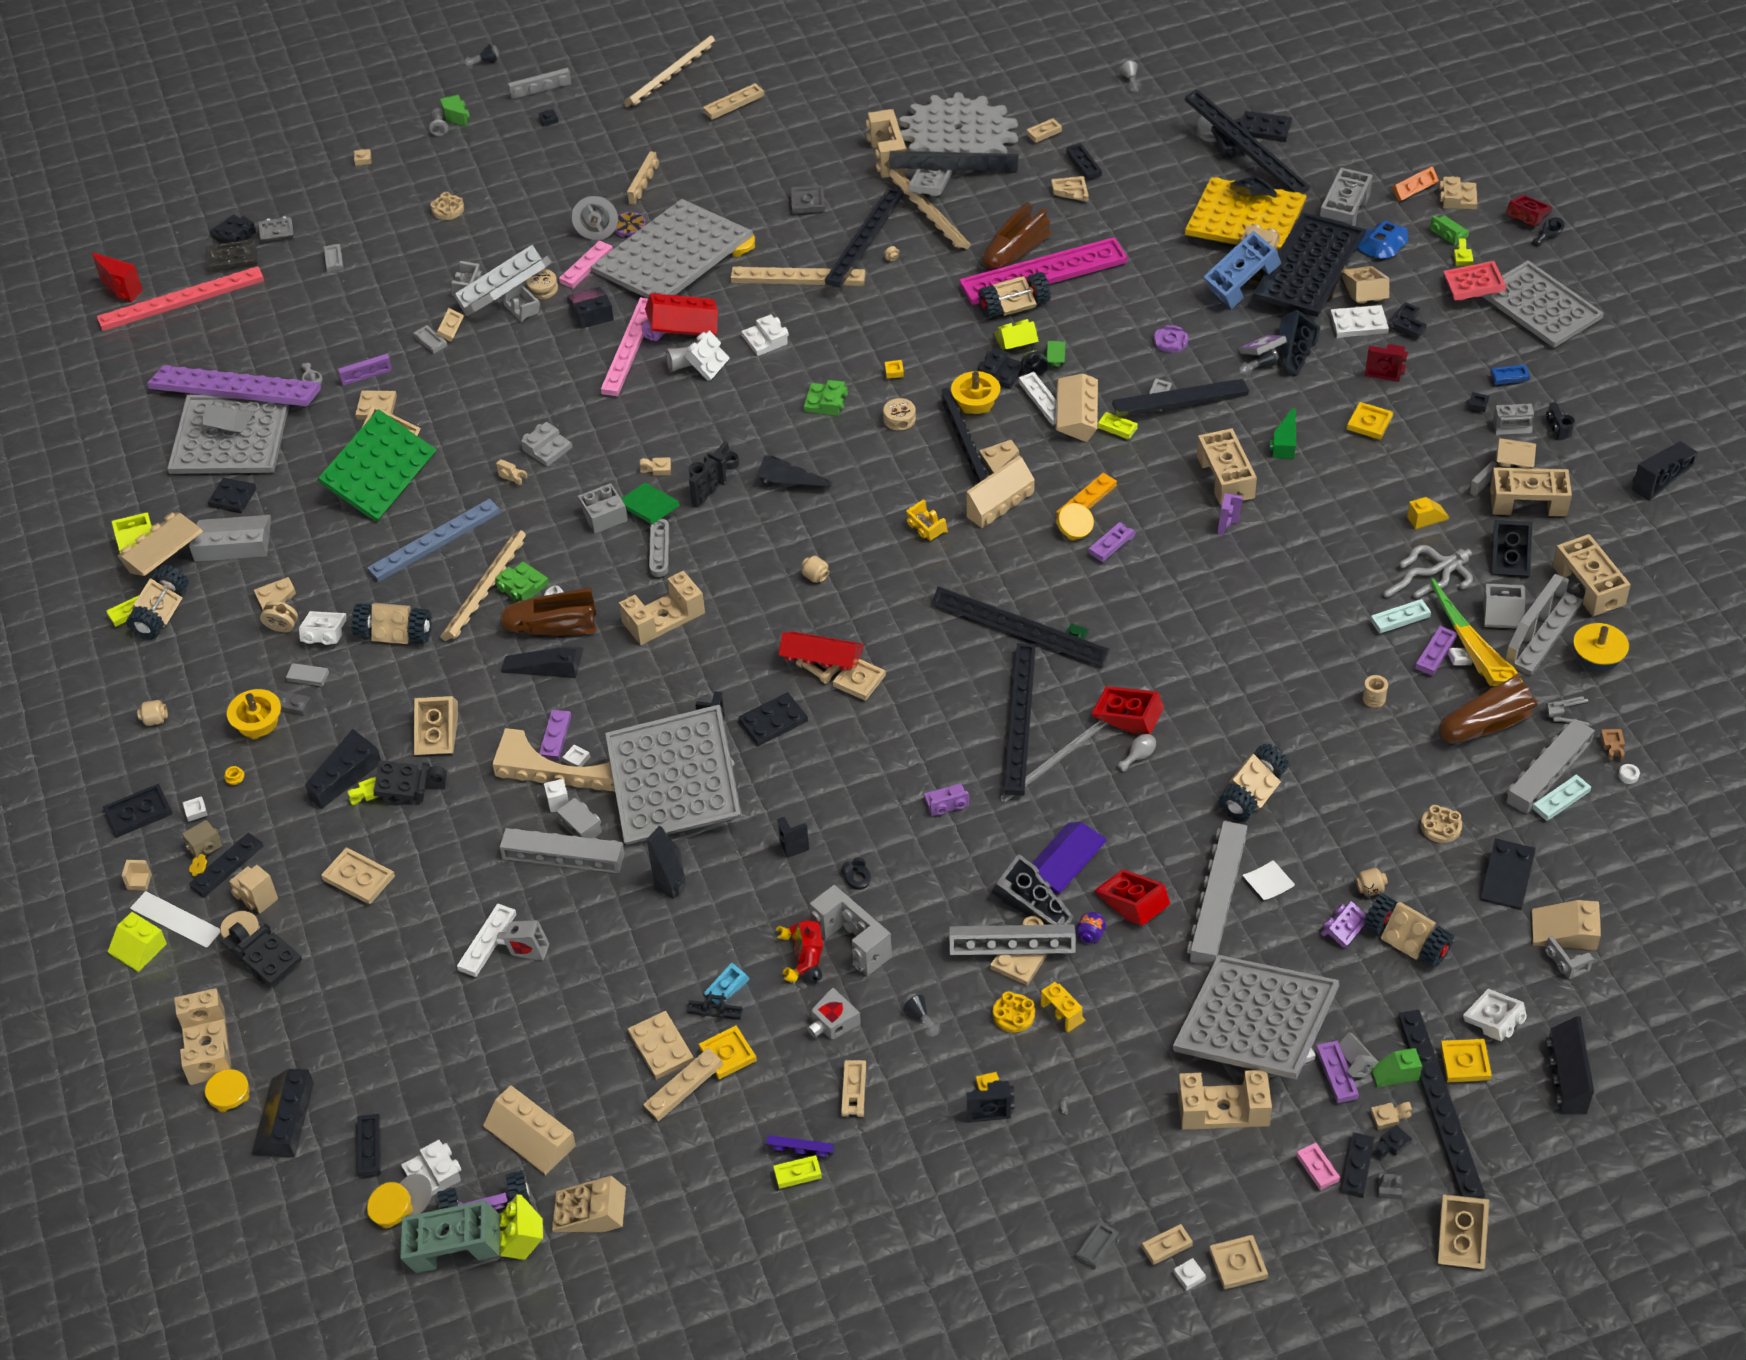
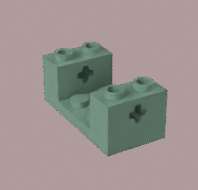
M486 1200L402 1217L401 1260L415 1273L437 1269V1256L468 1250L477 1260L499 1256L500 1214ZM449 1227V1232L446 1235L441 1236V1232L444 1230V1228Z

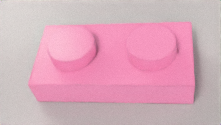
M1317 1143L1297 1151V1158L1319 1190L1339 1182L1340 1176Z

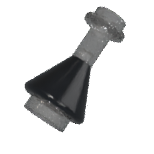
M488 44L479 55L472 58L467 56L464 60L467 67L473 68L472 64L479 61H497V57H500L496 45Z
M1274 348L1260 354L1256 360L1248 364L1243 362L1240 370L1244 375H1250L1251 370L1258 366H1274L1279 359L1278 353Z
M913 993L904 999V1013L920 1019L927 1027L926 1034L936 1036L941 1031L940 1023L933 1022L927 1015L925 997Z

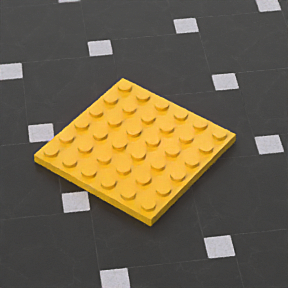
M1211 177L1185 229V235L1238 245L1241 242L1246 226L1258 224L1261 226V229L1268 230V228H1272L1277 231L1280 237L1276 248L1278 253L1297 222L1307 195L1298 192H1287L1282 189H1274L1277 192L1276 198L1268 195L1250 196L1244 193L1239 194L1235 190L1230 189V182H1234L1233 180L1228 181Z

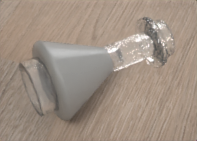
M1125 60L1120 66V73L1130 80L1129 89L1137 92L1141 88V82L1135 78L1138 65L1132 60Z
M437 108L432 111V117L435 120L431 122L429 130L435 136H443L448 131V125L442 120L444 118V111Z

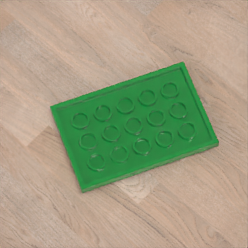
M378 409L320 475L318 482L369 518L378 522L432 458L437 449Z

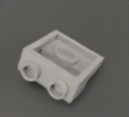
M545 422L543 425L538 424L535 427V431L531 434H525L521 440L523 451L547 467L573 448L572 442L561 436L559 429L548 422Z

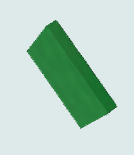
M643 483L621 498L627 511L650 524H654L679 506L678 500L647 483Z

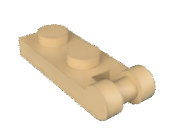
M845 1060L842 1117H849V1115L864 1117L866 1061ZM849 1102H857V1106H849Z

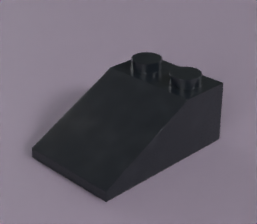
M600 287L567 295L581 329L614 320L612 305L607 294Z
M1494 521L1492 575L1530 577L1533 522Z
M1495 838L1480 900L1522 910L1536 848Z

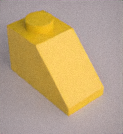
M1427 497L1409 502L1407 518L1415 529L1449 519L1442 506Z

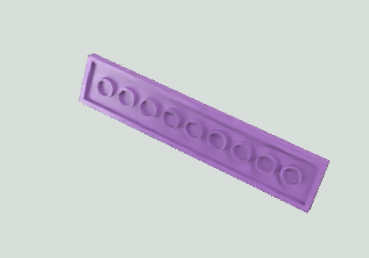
M170 365L162 366L147 382L149 389L308 406L321 390V384L313 381L171 367Z

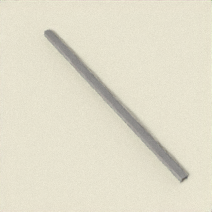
M1145 685V686H1144L1143 688H1141L1140 690H1148V691H1150V688L1147 689V688H1146V685ZM1102 720L1098 721L1026 776L1025 787L1108 723ZM1004 793L1000 797L1003 802H1006L1014 795H1005Z

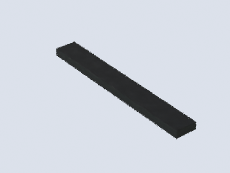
M1242 378L1115 399L1112 401V406L1119 417L1245 396L1249 394V389Z

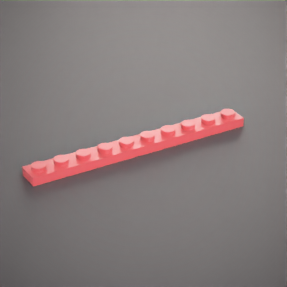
M254 267L135 305L120 308L119 310L97 316L102 331L257 284L263 282L264 278L259 267Z

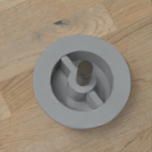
M588 196L581 199L575 205L572 212V222L577 232L583 237L590 240H602L609 237L615 231L618 224V214L613 204L607 199L599 196Z

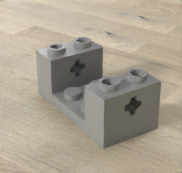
M1340 168L1321 206L1320 217L1356 226L1357 210L1360 205H1366L1370 197L1373 175Z
M833 885L810 903L811 921L819 923L823 938L827 939L842 926L849 933L852 932L856 935L852 940L853 965L859 972L862 971L869 976L892 958L891 933L837 886Z

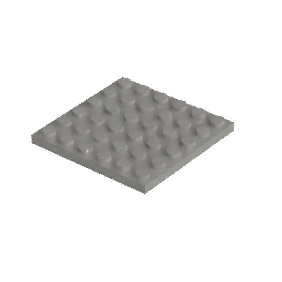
M187 395L168 465L169 474L274 473L290 404L210 395ZM213 401L227 402L235 406L248 407V411L254 412L242 432L202 424L206 403L213 404Z
M720 705L605 733L624 843L626 845L645 841L658 826L663 827L666 833L670 835L742 817Z
M1218 955L1173 1044V1049L1175 1052L1297 1079L1339 988V980Z

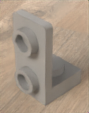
M1548 937L1545 946L1546 953L1556 962L1559 971L1564 973L1568 980L1590 971L1593 957L1589 952L1584 955H1577L1570 960L1554 937Z
M1347 1033L1339 1043L1343 1056L1352 1065L1347 1070L1352 1077L1366 1078L1379 1063L1353 1033Z

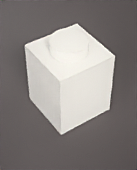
M563 779L544 783L551 813L556 812V810L569 802Z

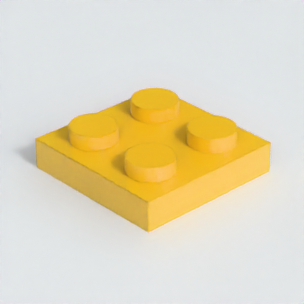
M1359 402L1347 424V430L1381 440L1393 418V412Z
M737 1026L699 1043V1049L702 1053L709 1048L723 1062V1066L715 1072L718 1079L757 1061L756 1055Z
M1484 1039L1441 1041L1440 1048L1447 1082L1491 1080L1492 1074Z

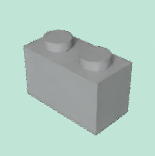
M576 798L556 810L559 824L572 836L595 838L602 833L601 820L598 815L592 814L586 804L580 803Z

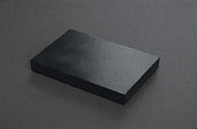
M159 783L103 806L116 838L173 814Z

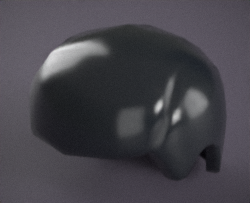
M1030 351L1022 357L1021 367L1027 374L1035 372L1041 376L1048 371L1049 363L1042 352Z

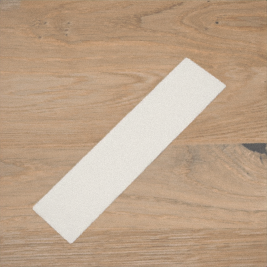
M146 891L130 908L206 948L220 933L219 928Z

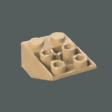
M1499 438L1495 460L1499 462L1500 466L1511 467V464L1517 465V468L1534 467L1536 443Z
M608 1176L556 1191L552 1231L606 1232L623 1227L626 1187L614 1177Z

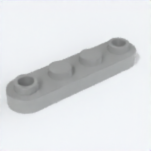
M659 519L654 524H651L649 567L650 573L655 577L665 576L669 570L670 530L669 523L665 519Z

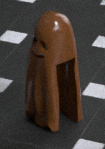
M1026 202L1003 224L983 252L981 261L984 267L991 271L1007 267L1049 237L1051 231L1048 227L1051 222L1046 216L1048 211L1042 208L1032 218L1031 203Z
M591 587L518 601L506 606L500 615L502 627L514 633L540 636L592 634L597 631L594 621L596 609Z
M1516 674L1444 717L1439 725V735L1445 742L1457 744L1500 732L1533 715L1531 709L1537 707L1538 702L1532 697L1529 687L1522 683L1519 674Z

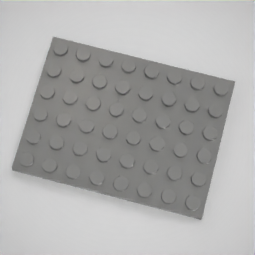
M681 199L591 265V271L645 298H648L650 293L676 295L750 239L753 233L750 229Z

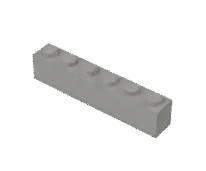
M1573 719L1570 724H1565L1561 734L1554 736L1548 748L1545 747L1541 751L1537 760L1534 759L1530 763L1528 770L1520 774L1517 782L1509 786L1506 792L1508 794L1506 803L1527 815L1533 809L1534 803L1543 798L1592 743L1595 730L1576 719Z
M509 828L505 829L500 844L502 859L611 873L620 872L625 855L623 842L615 840L608 841L597 838H583Z
M1074 924L950 926V955L1076 953Z

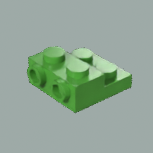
M828 380L827 384L811 383L804 404V412L838 416L840 409L844 407V397H847L848 387L845 386V382Z
M521 562L514 569L508 567L496 576V586L501 592H506L513 600L522 601L532 598L549 584V578L525 562Z

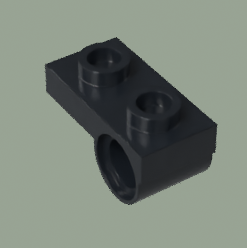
M1557 402L1550 403L1548 411H1546V419L1550 421L1553 434H1556L1558 440L1570 438L1575 424L1574 417L1562 415Z

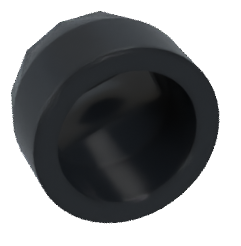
M816 965L808 969L804 973V977L810 983L816 984L818 983L817 978L819 980L822 979V972Z

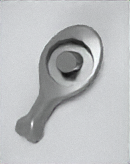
M309 362L303 363L302 369L305 370V373L302 376V381H313L322 384V375L317 371L311 370Z
M1150 734L1138 736L1132 742L1129 756L1124 761L1118 763L1117 766L1120 770L1125 772L1128 766L1135 760L1148 758L1156 748L1155 737Z

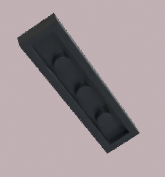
M248 832L208 866L202 874L189 883L191 889L205 898L263 848L262 841Z

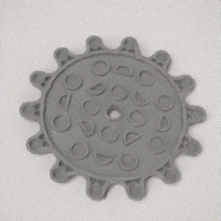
M957 92L953 98L943 100L937 95H932L929 99V105L912 104L909 111L914 115L902 116L898 121L899 126L908 128L907 130L900 131L903 141L913 142L909 146L908 151L1007 153L1006 147L1002 144L1016 143L1018 141L1017 134L1008 131L1018 127L1017 120L1015 118L1002 117L1007 114L1006 107L1004 105L988 106V100L985 96H979L975 100L964 98L962 93Z

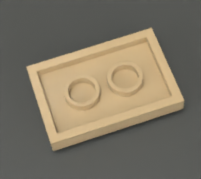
M346 847L324 871L321 877L323 881L370 905L395 875L394 871Z
M666 1011L628 1028L629 1035L656 1080L694 1061L692 1053Z

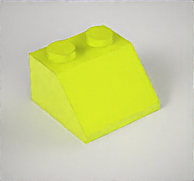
M131 912L117 925L108 953L139 972L167 943L161 929Z

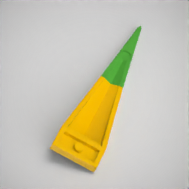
M1432 578L1430 583L1477 671L1486 679L1487 683L1490 686H1497L1518 674L1515 668L1501 657L1470 626L1445 595L1435 579Z

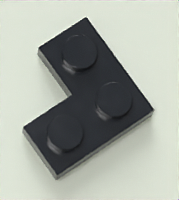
M1404 302L1388 320V327L1416 339L1424 333L1427 324L1415 319L1420 312V308Z

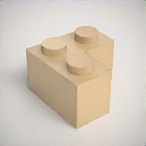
M258 865L252 869L246 867L229 881L232 887V895L238 900H243L248 909H254L259 914L278 900L270 875Z

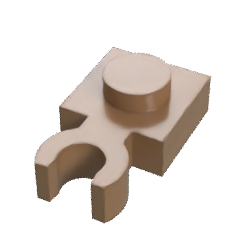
M1601 730L1600 736L1603 749L1609 750L1608 759L1612 761L1614 754H1617L1620 760H1623L1625 742L1622 730Z

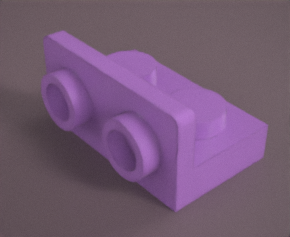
M1225 493L1217 534L1225 535L1226 528H1230L1231 523H1239L1242 496Z
M962 783L924 793V800L931 816L941 815L969 806V793L964 790Z
M1352 901L1346 905L1342 903L1334 911L1336 915L1333 918L1330 917L1323 924L1324 929L1320 933L1323 937L1329 934L1343 948L1361 930L1365 923L1364 920L1367 918L1366 914Z

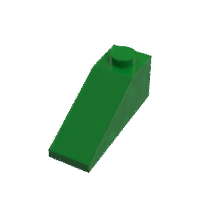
M1296 408L1290 410L1275 430L1273 440H1270L1269 450H1273V458L1294 459Z

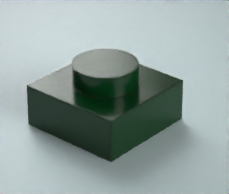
M1071 623L1066 633L1086 639L1089 629Z

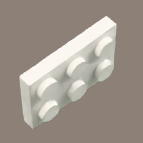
M1382 305L1331 309L1330 316L1337 338L1388 333L1389 327Z

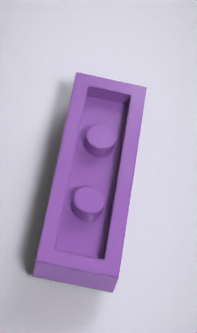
M388 354L338 369L343 386L392 371Z
M1440 626L1416 663L1415 669L1433 676L1448 653L1449 648L1455 642L1458 633Z
M551 711L539 752L541 756L548 760L559 761L572 717L571 711Z
M1338 1041L1317 1045L1316 1050L1336 1102L1342 1103L1358 1099L1359 1093L1352 1076L1347 1071L1349 1068Z

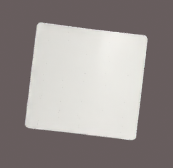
M1271 861L1252 872L1243 874V877L1264 900L1277 896L1295 885L1275 861Z

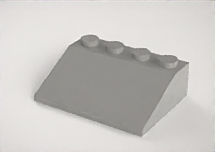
M271 515L198 520L196 525L203 532L191 540L189 546L194 562L267 557Z

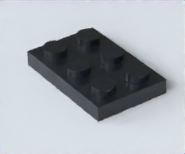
M1245 111L1242 119L1252 137L1281 142L1287 141L1292 124V117L1254 111Z
M788 692L738 716L740 724L758 746L808 722V716Z

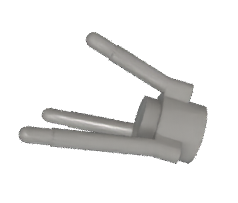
M1580 696L1546 703L1547 718H1553V722L1571 723L1573 719L1561 717V715H1564V707L1587 703L1588 699ZM1579 721V722H1581V723H1583V724L1589 726V723H1588V722Z

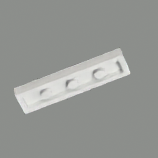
M1035 372L1019 377V384L1051 425H1055L1056 399Z
M501 904L496 905L458 963V971L477 977L498 944V932H506L508 924L517 915L516 910Z

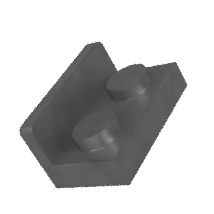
M283 216L279 219H264L258 222L261 242L294 238V225L291 217Z

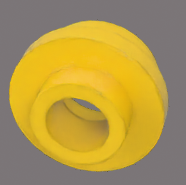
M232 766L226 770L224 778L228 784L235 785L242 782L245 775L242 769Z

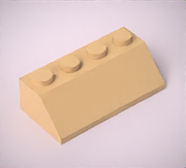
M1083 373L1059 378L1057 380L1056 430L1087 442L1097 430L1098 380Z
M1021 456L1016 457L967 491V518L979 527L983 528L991 524L996 518L1004 515L1009 509L1034 493V478Z
M511 1085L495 1100L483 1125L488 1132L544 1175H547L576 1146L572 1131Z

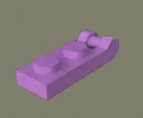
M1119 522L1089 548V554L1104 562L1124 543L1132 540L1136 531L1126 528L1125 524Z

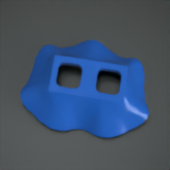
M1388 221L1380 222L1374 229L1366 230L1365 236L1358 248L1370 257L1380 259L1393 257L1408 242L1407 228L1397 226ZM1384 226H1387V227H1389V228H1391V229H1393V230H1392V231H1387V230H1384V229H1382V228H1383ZM1379 234L1386 238L1381 241L1374 237Z

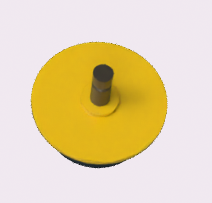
M1592 623L1581 627L1576 632L1573 640L1579 661L1585 667L1595 671L1613 669L1627 655L1629 650V642L1624 633L1614 626L1603 623Z

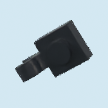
M1395 1125L1381 1136V1143L1376 1146L1378 1151L1374 1155L1380 1160L1384 1159L1390 1152L1397 1156L1411 1144L1412 1138Z

